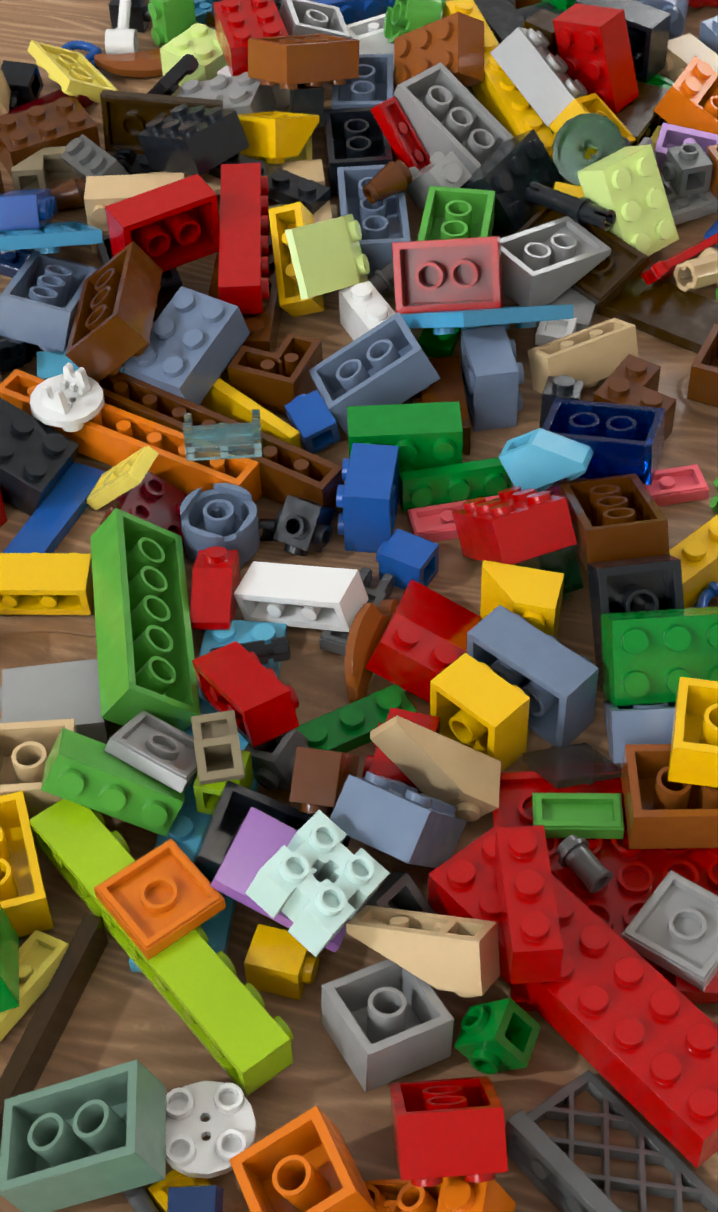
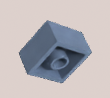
M504 325L461 330V372L467 408L474 432L517 426V411H522L523 409L521 391L518 390V386L524 383V370L522 363L516 362L514 339H508Z

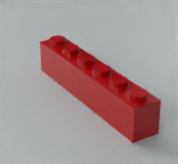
M261 163L221 164L219 300L238 306L241 314L263 313V299H269L268 278H263L269 277L268 176H261Z

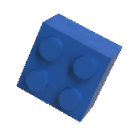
M353 443L350 458H344L342 463V481H345V485L339 484L337 488L336 506L337 508H343V512H340L338 517V535H344L345 551L377 553L381 543L388 541L394 534L399 505L398 446Z

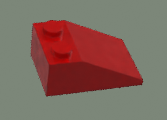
M411 579L365 668L430 703V681L460 656L467 653V632L479 623L481 616Z

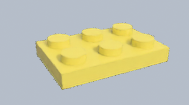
M31 40L27 51L36 60V64L49 73L48 77L58 82L65 94L75 96L76 98L79 95H83L94 102L101 103L100 94L103 90L118 91L81 53Z

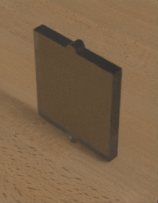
M585 742L561 747L551 746L550 749L527 752L522 755V761L557 789L582 784L592 785L594 782L621 777V768Z

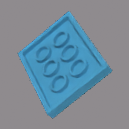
M81 221L48 223L40 229L0 231V251L35 249V251H40V254L59 253L60 246L103 243L102 229Z
M573 304L410 313L401 314L409 328H433V335L455 334V327L467 330L482 328V326L486 325L488 327L504 325L505 330L510 329L509 324L515 323V328L536 327L537 321L574 319Z

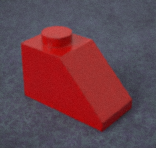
M220 546L199 550L192 573L191 629L230 630L238 605L234 592L241 582L238 550H227Z

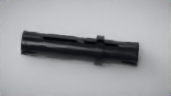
M536 181L530 183L529 186L537 189V192L529 188L526 190L525 196L528 202L572 217L574 222L580 225L587 223L603 231H609L612 227L606 224L605 221L611 224L615 223L616 213L614 210L598 206L587 197L577 198Z

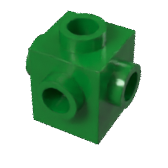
M511 998L470 1006L462 1019V1028L454 1047L470 1060V1064L474 1069L484 1074L492 1075L498 1072L526 1068L541 1025Z

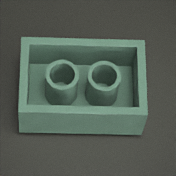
M138 1059L14 1096L4 1101L0 1151V1195L22 1212H53L165 1180L166 1086Z

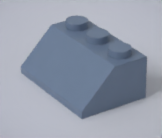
M603 700L609 755L613 763H621V769L626 744H671L676 702L614 706L608 700Z

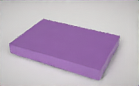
M251 806L210 887L290 929L293 922L280 911L272 918L245 892L260 868L283 845L288 846L297 830ZM346 924L325 948L334 953L337 951L346 934Z

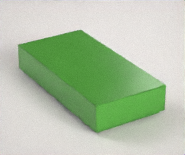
M532 793L533 826L544 825L546 838H567L571 835H577L579 838L623 839L624 822L621 793Z

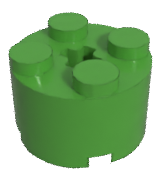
M396 0L394 7L388 6L385 15L384 36L389 39L387 42L394 44V38L439 20L446 0Z

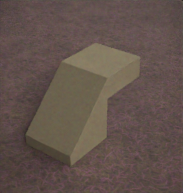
M66 146L42 148L13 166L11 174L14 189H48V181L69 180L72 177L79 179V176L61 158Z
M230 710L191 716L200 785L245 778L235 711Z

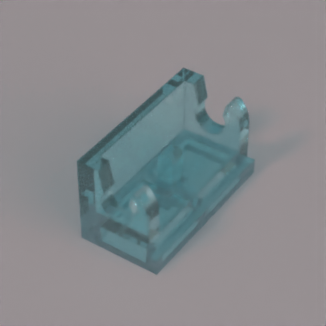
M260 409L252 410V422L218 423L215 425L193 426L192 414H183V435L187 461L262 457Z

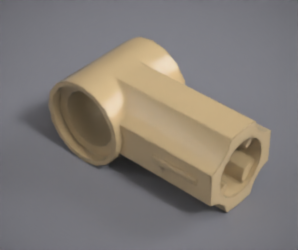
M709 247L698 258L677 264L673 274L677 287L684 292L710 285L718 287V250Z

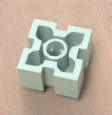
M320 810L295 833L287 847L283 845L260 868L245 892L272 918L280 911L293 922L287 932L315 957L340 932L346 922L351 920L368 902L390 873L362 847L355 855L342 844L347 834Z

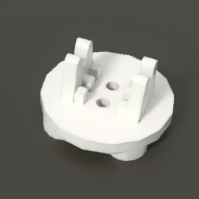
M70 362L63 367V374L46 379L36 386L30 396L32 416L46 425L62 427L66 432L81 430L84 423L98 415L101 408L105 405L103 390L99 383L87 376L83 367L78 368L75 372L73 364Z
M200 1081L182 1088L172 1089L167 1093L166 1161L172 1169L194 1178L210 1179L233 1170L229 1159L254 1144L256 1120L250 1102L244 1097L243 1091L238 1085L229 1082ZM205 1117L210 1118L207 1122L201 1121ZM205 1136L211 1137L207 1141L202 1140Z

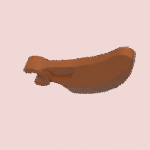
M160 48L144 52L96 54L94 56L96 66L118 75L141 78L163 75Z
M397 598L380 601L378 609L374 603H365L354 618L349 630L345 651V679L347 696L350 703L367 696L373 672L365 667L395 611V607L399 602Z

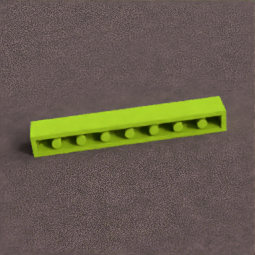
M63 798L29 819L37 847L93 914L102 917L104 927L234 1083L242 1089L246 1097L294 1063L291 1046L294 1036L286 1022L280 1016L272 1018L263 1008L265 1004L257 989L251 983L242 984L235 976V967L228 956L221 950L215 953L207 944L209 942L208 937L201 926H198L148 960L96 898L94 887L135 862L129 854V847L122 835L116 830L111 833L104 826L105 821L100 812Z

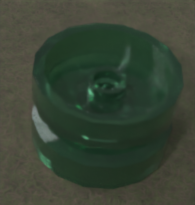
M595 113L579 114L566 121L556 133L552 145L553 161L560 175L568 183L581 186L577 174L578 171L627 147L618 127L607 117ZM595 149L597 151L596 155L591 154V159H586L585 153L587 150Z

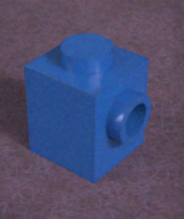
M318 390L309 394L299 395L291 403L285 405L289 424L300 432V443L305 451L315 454L341 441L337 421L329 411Z
M397 529L388 541H383L378 548L376 561L379 563V580L382 579L384 574L388 573L395 576L394 586L403 590L406 589L411 579L427 587L439 571V544Z

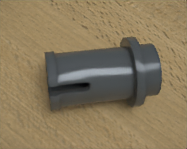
M571 835L563 840L556 849V853L559 856L558 862L563 867H569L585 884L591 894L597 893L610 882L613 874L589 850V842L585 838Z

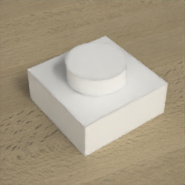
M577 318L540 321L536 332L535 345L540 346L575 333Z

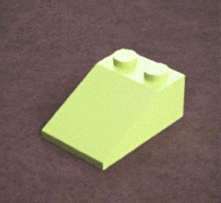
M353 214L285 230L302 300L368 281L367 274L370 272L367 256L361 252L359 241L362 239V232L359 222L354 220Z

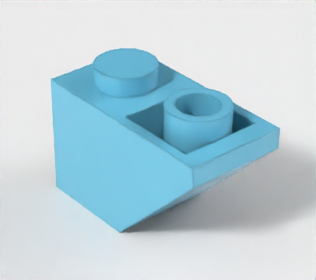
M538 428L508 440L498 458L515 487L520 486L521 490L534 488L537 493L548 489L554 482L563 478L573 480L583 475L587 471L594 452L588 445Z

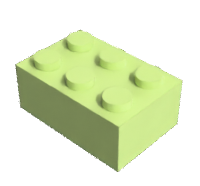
M651 144L624 147L577 172L584 196L591 199L598 206L615 211V223L611 224L607 221L605 223L611 225L612 228L609 231L647 256L679 239Z

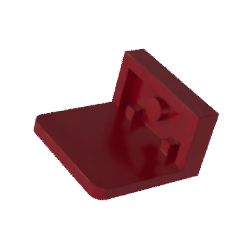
M148 471L140 484L114 499L119 502L116 508L182 536L184 555L180 506L187 494ZM111 506V507L108 509V511H107L106 514L104 515V517H103V519H102L100 525H101V524L106 520V518L113 512V510L115 509V507Z

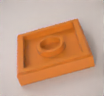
M172 838L94 887L96 898L148 960L226 908L225 898L216 889L210 887V881Z

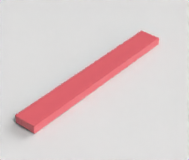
M698 464L637 473V476L658 507L708 499L709 487ZM560 486L549 487L544 490L550 491V494L553 496L561 497ZM499 495L485 498L486 501H490L499 498ZM468 500L407 509V519L411 533L431 542L457 539L458 534L452 512L464 509L463 503Z

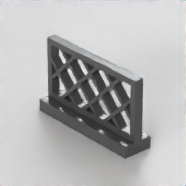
M590 1070L584 1072L526 1114L523 1110H520L507 1120L505 1126L507 1156L560 1212H631L620 1210L610 1200V1190L637 1193L638 1212H647L646 1195L673 1198L674 1212H683L682 1200L700 1202L709 1212H718V1196ZM587 1090L601 1104V1113L574 1110V1098ZM545 1119L566 1122V1139L547 1136L538 1124ZM574 1123L601 1126V1144L574 1140ZM609 1128L627 1130L636 1139V1148L610 1145ZM574 1153L601 1157L602 1175L584 1173L574 1163ZM610 1158L636 1162L637 1180L610 1176ZM645 1163L664 1166L672 1174V1185L646 1181Z

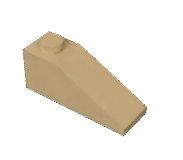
M398 715L371 730L370 739L423 794L458 807L455 812L456 816L467 820V822H472L499 808L501 761Z
M366 905L346 923V933L438 990L455 992L456 995L465 998L483 996L500 976L498 928L495 921Z

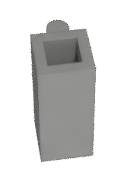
M440 151L434 152L430 156L431 163L421 171L416 167L409 168L412 175V183L408 185L406 192L422 212L425 208L429 186L460 188L472 177L453 151L445 155Z

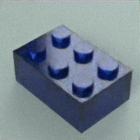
M555 398L542 429L591 447L594 453L588 464L587 471L578 478L595 479L636 473L644 485H651L664 448L665 408Z

